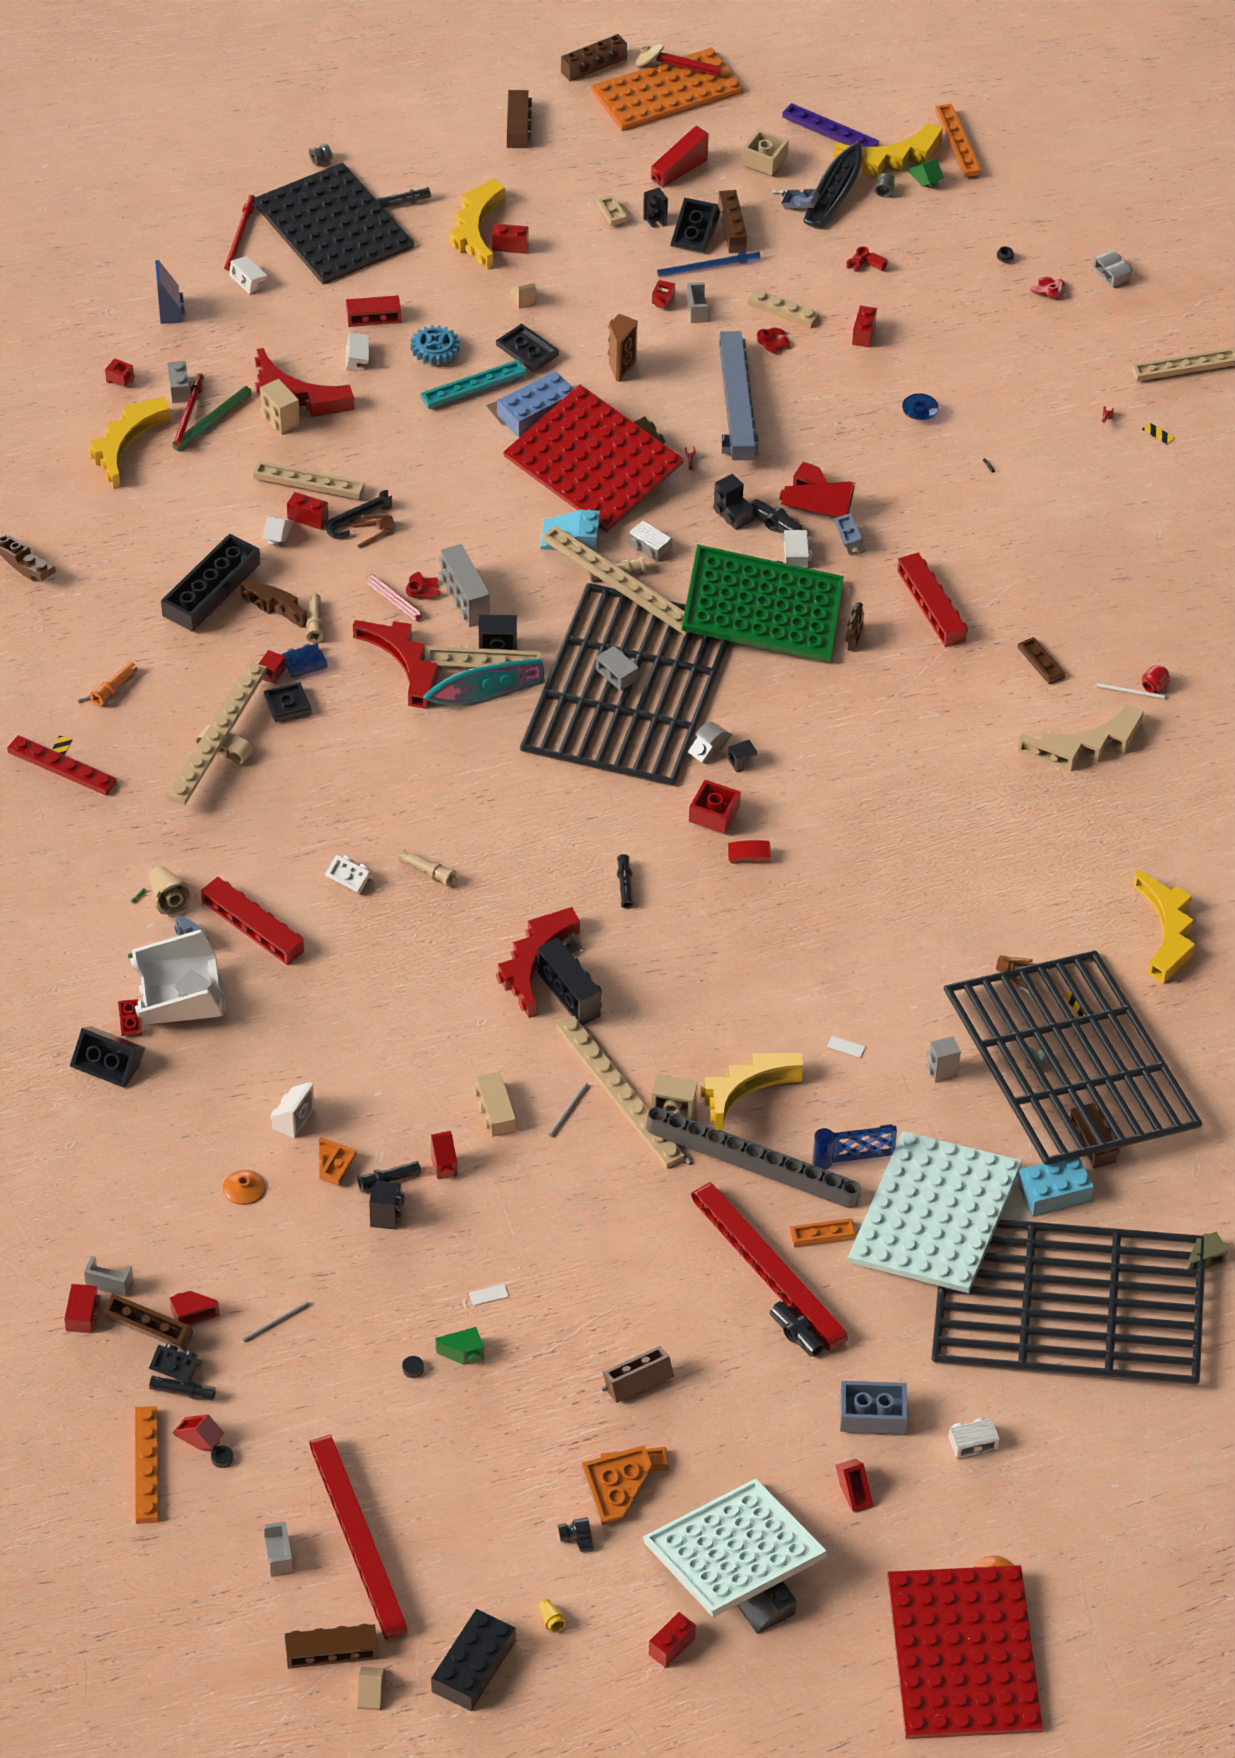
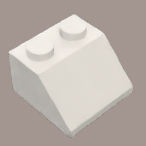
M308 1082L294 1086L288 1094L283 1095L281 1104L272 1111L270 1117L273 1130L292 1138L296 1137L314 1110L313 1083Z

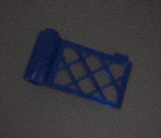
M889 1124L881 1125L878 1128L836 1133L827 1128L819 1129L814 1134L812 1163L814 1166L828 1169L835 1162L892 1156L896 1147L897 1127L896 1125ZM884 1134H890L885 1138L881 1137ZM869 1136V1138H867L866 1140L861 1139L863 1137ZM841 1139H849L844 1143L839 1141ZM875 1140L879 1141V1142H878L877 1144H875V1145H872V1144H871V1143L874 1142ZM855 1142L858 1144V1145H857L856 1147H854V1148L850 1147V1146L853 1145ZM885 1145L890 1147L888 1149H880ZM864 1148L868 1149L867 1151L860 1152ZM844 1150L848 1151L845 1154H839Z

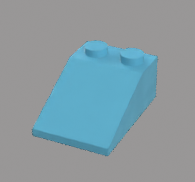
M578 510L544 520L540 549L556 550L543 541V535L554 526H557L596 552L600 511Z

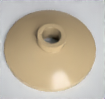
M658 43L652 46L648 44L643 46L640 50L642 53L635 61L636 66L645 65L661 53L664 45Z

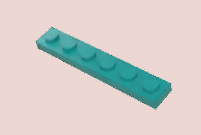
M515 360L422 392L421 399L428 409H432L526 376V370L519 360Z

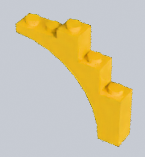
M926 123L919 132L901 142L879 147H861L862 162L860 169H862V174L878 179V176L885 167L902 172L909 160L918 163L927 162L942 141L943 127ZM836 142L833 160L850 145Z
M495 178L462 195V210L456 212V228L449 231L450 246L459 253L466 251L486 269L493 267V253L484 244L479 230L487 214L505 201V187Z
M165 396L123 406L121 420L106 423L107 431H104L105 437L90 440L91 448H88L89 457L94 459L96 466L101 465L103 470L106 469L107 482H111L113 489L120 487L118 466L126 448L145 431L171 421L170 408Z
M1139 869L1134 875L1133 887L1142 893L1154 906L1160 917L1164 940L1158 952L1149 962L1148 974L1164 984L1193 957L1195 944L1186 938L1192 931L1193 919L1184 914L1190 908L1192 895L1178 886L1171 890Z
M752 1053V1061H748V1065H729L728 1073H725L724 1077H705V1084L700 1087L701 1098H705V1106H710V1122H714L715 1130H723L724 1120L728 1111L744 1096L771 1085L802 1082V1053Z

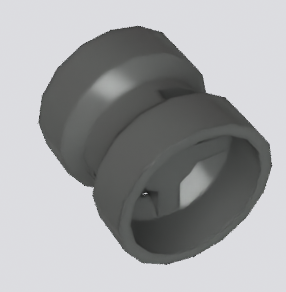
M326 143L320 145L319 148L309 149V155L314 165L320 164L323 160L328 161L332 159L331 149Z
M882 173L878 176L875 192L878 196L885 198L892 194L895 179L891 174Z

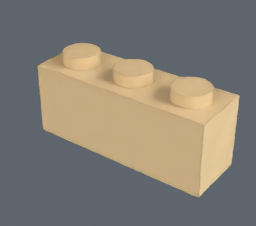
M500 1071L476 1076V1085H473L475 1097L480 1099L478 1105L480 1113L485 1115L483 1118L485 1128L490 1130L492 1137L516 1132V1118Z

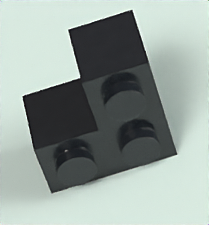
M732 473L715 482L713 508L717 514H720L725 519L727 524L737 530L754 521V507L743 498L744 484Z
M376 1181V1185H372L369 1201L370 1227L396 1229V1223L401 1221L402 1209L400 1207L404 1205L405 1192L401 1190V1183Z

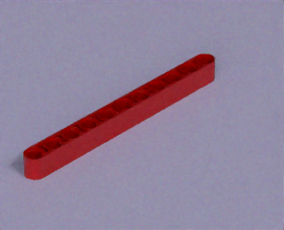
M711 1182L691 1192L695 1205L781 1301H784L798 1316L802 1315L808 1320L811 1330L825 1343L824 1348L827 1351L835 1349L848 1340L846 1331Z
M329 1434L310 1440L309 1445L385 1640L408 1633L404 1616L332 1435Z

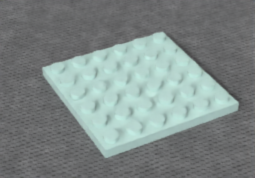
M757 1479L643 1536L644 1544L712 1617L727 1611L827 1558V1551Z

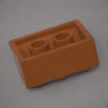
M618 314L612 319L608 326L610 329L608 338L610 343L608 350L609 365L618 382H620L637 360L638 321L622 314Z

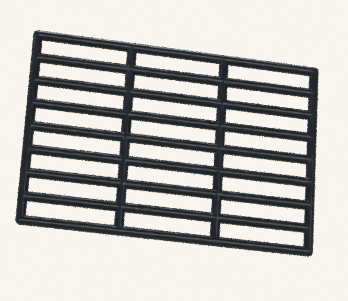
M587 583L523 737L520 750L674 786L677 783L730 641L722 639L712 668L701 665L711 640L709 636L703 637L694 663L683 661L693 635L691 632L686 636L684 635L676 658H666L664 656L675 628L668 625L657 655L648 654L646 651L659 621V618L653 614L639 651L628 649L644 609L637 604L621 646H615L625 656L636 658L634 662L639 669L643 660L654 662L636 709L625 707L633 684L623 690L617 705L606 703L613 684L608 680L599 701L588 699L598 674L596 659L581 696L570 695L588 648L599 650L598 656L613 647V645L609 644L627 599H630L615 588ZM591 591L602 593L584 639L573 637ZM609 595L620 597L602 643L591 641ZM669 601L685 612L686 604ZM569 645L581 646L562 693L552 691L551 689ZM661 664L672 666L655 712L643 711ZM679 669L689 670L690 673L673 718L663 716V710ZM697 674L709 675L692 721L680 720ZM548 697L558 699L559 701L540 747L529 745ZM566 702L577 704L559 751L549 750L548 746ZM584 707L596 708L577 756L566 754ZM603 710L614 712L596 760L585 758ZM621 715L632 716L615 763L603 762ZM640 718L650 720L651 723L633 769L623 767L622 764ZM658 723L670 725L652 773L640 771ZM677 727L688 729L671 776L659 775Z
M1096 950L944 986L947 997L1044 1165H1051L1202 1127L1201 1119ZM1094 960L1122 1007L1115 1009L1110 1007L1083 961ZM1075 963L1103 1009L1102 1012L1093 1014L1064 965ZM1057 968L1085 1016L1074 1017L1048 974L1047 969ZM1034 972L1040 974L1066 1020L1055 1021L1028 974ZM1020 976L1048 1025L1037 1026L1009 978ZM1002 981L1029 1029L1018 1030L991 984L992 982ZM984 986L1011 1032L1010 1034H999L973 987ZM962 989L966 991L992 1038L984 1040L980 1038L954 991ZM1127 1014L1156 1064L1146 1066L1116 1016ZM1109 1019L1138 1068L1127 1070L1098 1021ZM1091 1024L1118 1069V1073L1108 1074L1080 1025ZM1072 1028L1101 1077L1089 1078L1061 1031L1062 1029ZM1054 1033L1082 1080L1081 1082L1071 1084L1043 1034ZM1035 1037L1063 1086L1052 1088L1024 1038ZM1016 1041L1044 1091L1033 1092L1005 1043ZM998 1046L1025 1095L1019 1097L1013 1095L986 1047ZM1162 1071L1190 1117V1122H1180L1151 1073ZM1143 1075L1173 1126L1162 1128L1133 1077ZM1125 1081L1154 1131L1143 1132L1114 1082ZM1106 1085L1135 1133L1134 1136L1124 1137L1096 1090V1086ZM1087 1089L1117 1140L1105 1141L1076 1091ZM1068 1093L1097 1145L1086 1146L1059 1100V1095ZM1050 1099L1077 1145V1150L1068 1152L1038 1100ZM1031 1103L1060 1154L1052 1156L1047 1154L1020 1105Z
M1000 1219L997 1227L1028 1230V1237L993 1236L990 1244L1027 1247L1026 1256L986 1252L983 1261L1025 1264V1273L979 1269L976 1278L1024 1281V1289L1013 1290L972 1286L970 1293L938 1286L931 1356L934 1363L1195 1385L1200 1382L1206 1261L1203 1259L1204 1236ZM1036 1231L1113 1237L1112 1245L1040 1240L1036 1239ZM1121 1237L1196 1243L1197 1238H1201L1200 1253L1196 1254L1200 1255V1260L1197 1262V1270L1120 1263V1255L1189 1260L1192 1252L1121 1246ZM1035 1248L1112 1254L1111 1263L1036 1257ZM1034 1265L1103 1270L1111 1271L1110 1280L1033 1274ZM1119 1272L1196 1278V1287L1119 1281ZM1037 1282L1110 1289L1109 1297L1037 1292L1032 1291V1284ZM1118 1289L1195 1295V1304L1118 1298ZM946 1293L1018 1298L1023 1299L1022 1308L946 1302L945 1297ZM1031 1300L1108 1306V1315L1031 1309ZM1117 1307L1194 1313V1322L1117 1316ZM944 1310L1021 1316V1325L944 1319ZM1030 1317L1107 1323V1333L1029 1326ZM1116 1324L1194 1331L1193 1340L1115 1333ZM943 1328L1014 1333L1020 1334V1342L1012 1343L942 1337ZM1029 1335L1106 1341V1350L1028 1344ZM1115 1342L1193 1348V1355L1191 1358L1114 1351ZM941 1345L1019 1352L1018 1361L940 1354ZM1027 1352L1105 1359V1368L1027 1362ZM1114 1360L1192 1366V1375L1113 1369Z

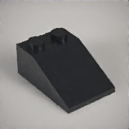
M684 197L670 246L704 253L716 230L721 214L718 204Z

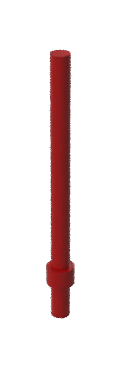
M249 195L247 203L243 206V214L224 269L230 271L231 261L235 259L247 221L253 212L254 195Z
M198 374L196 380L192 383V392L173 442L175 446L181 445L197 396L203 388V374Z

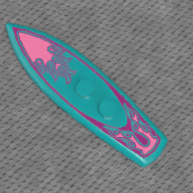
M540 658L472 668L441 681L429 690L423 698L444 705H464L489 700L542 682L544 679V666Z

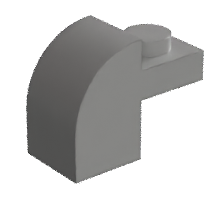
M708 722L695 734L698 737L688 753L705 764L715 748L720 750L724 748L732 734L717 723Z

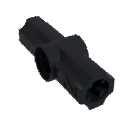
M758 499L752 502L754 516L764 521L765 526L769 530L775 531L778 529L783 533L784 530H802L803 525L789 518L783 508L776 507L774 509Z
M784 1301L774 1304L770 1310V1315L783 1328L786 1338L792 1343L796 1342L810 1357L819 1355L824 1349L825 1343L811 1330L808 1320L802 1315L798 1316Z

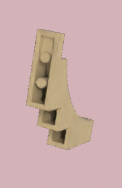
M1125 704L1123 709L1107 723L1092 730L1075 734L1044 733L1039 740L1022 733L1019 737L1017 751L1071 771L1079 756L1098 762L1106 747L1125 753L1142 724L1144 710Z

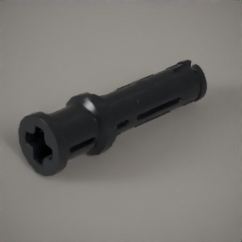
M418 1161L383 1171L376 1169L373 1173L366 1175L358 1174L357 1183L360 1191L363 1193L366 1192V1189L372 1188V1185H376V1181L391 1182L421 1174V1166Z

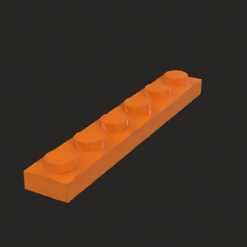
M952 103L935 106L937 117L964 178L981 175V168Z
M157 1406L135 1407L136 1524L158 1523Z

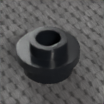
M1007 246L1001 247L997 252V259L1002 262L1012 261L1014 259L1012 248Z

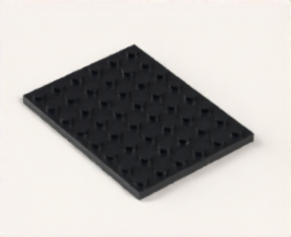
M343 162L254 198L255 207L322 284L414 247L412 239L389 213L380 206V203Z

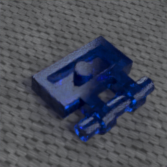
M317 643L312 645L305 644L301 648H291L287 652L281 653V655L285 656L286 668L291 678L328 668L327 661L322 651L319 650Z

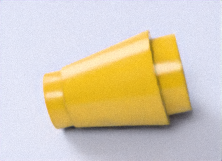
M549 1599L539 1603L538 1608L540 1609L546 1629L552 1633L561 1631L566 1626L565 1615Z

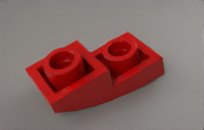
M745 840L728 843V860L731 864L750 860L752 863L771 860L770 841Z
M138 999L118 1001L121 1036L142 1034L141 1020L137 1016L135 1006L138 1005Z

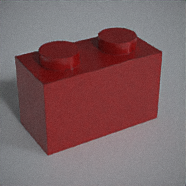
M494 223L492 251L527 254L529 226Z
M860 305L853 328L852 345L870 348L876 326L877 308Z
M294 492L287 502V519L294 520V522L321 530L329 518L328 502Z
M71 1284L64 1318L66 1331L92 1333L93 1325H97L98 1321L96 1308L101 1306V1295L98 1294L97 1286Z
M678 1612L649 1640L648 1655L666 1668L695 1639L696 1624Z

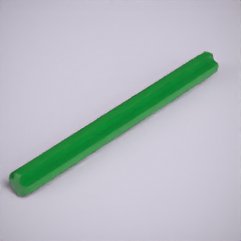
M244 386L184 433L180 446H175L172 442L173 449L181 450L252 394L251 388Z

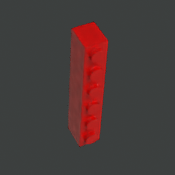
M919 552L898 558L897 572L944 647L965 642L966 634L968 633L967 624L961 620L958 610L954 609L950 597L946 596L942 585L937 582L934 572L928 568L927 561L921 557Z
M217 876L201 889L203 904L284 964L289 965L304 952V939L300 934L293 932L285 923L275 919L270 912L260 908L256 902L248 899L243 892L233 888L228 881H224Z

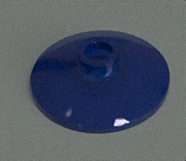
M917 393L909 395L904 399L902 409L912 419L927 420L937 414L938 403L927 394Z

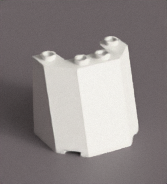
M202 930L132 949L133 958L130 959L133 970H137L141 976L142 985L139 986V990L143 997V1001H138L135 1009L139 1018L142 1017L145 1024L219 1017L227 1012L222 974L218 972L215 952ZM192 969L211 981L223 996L215 1002L210 991L204 990L179 998V992L174 986Z

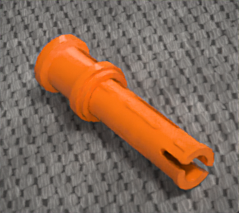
M129 662L109 681H103L96 691L93 690L89 696L92 702L97 706H102L108 697H112L115 694L116 689L138 671L137 666L132 669L135 664Z

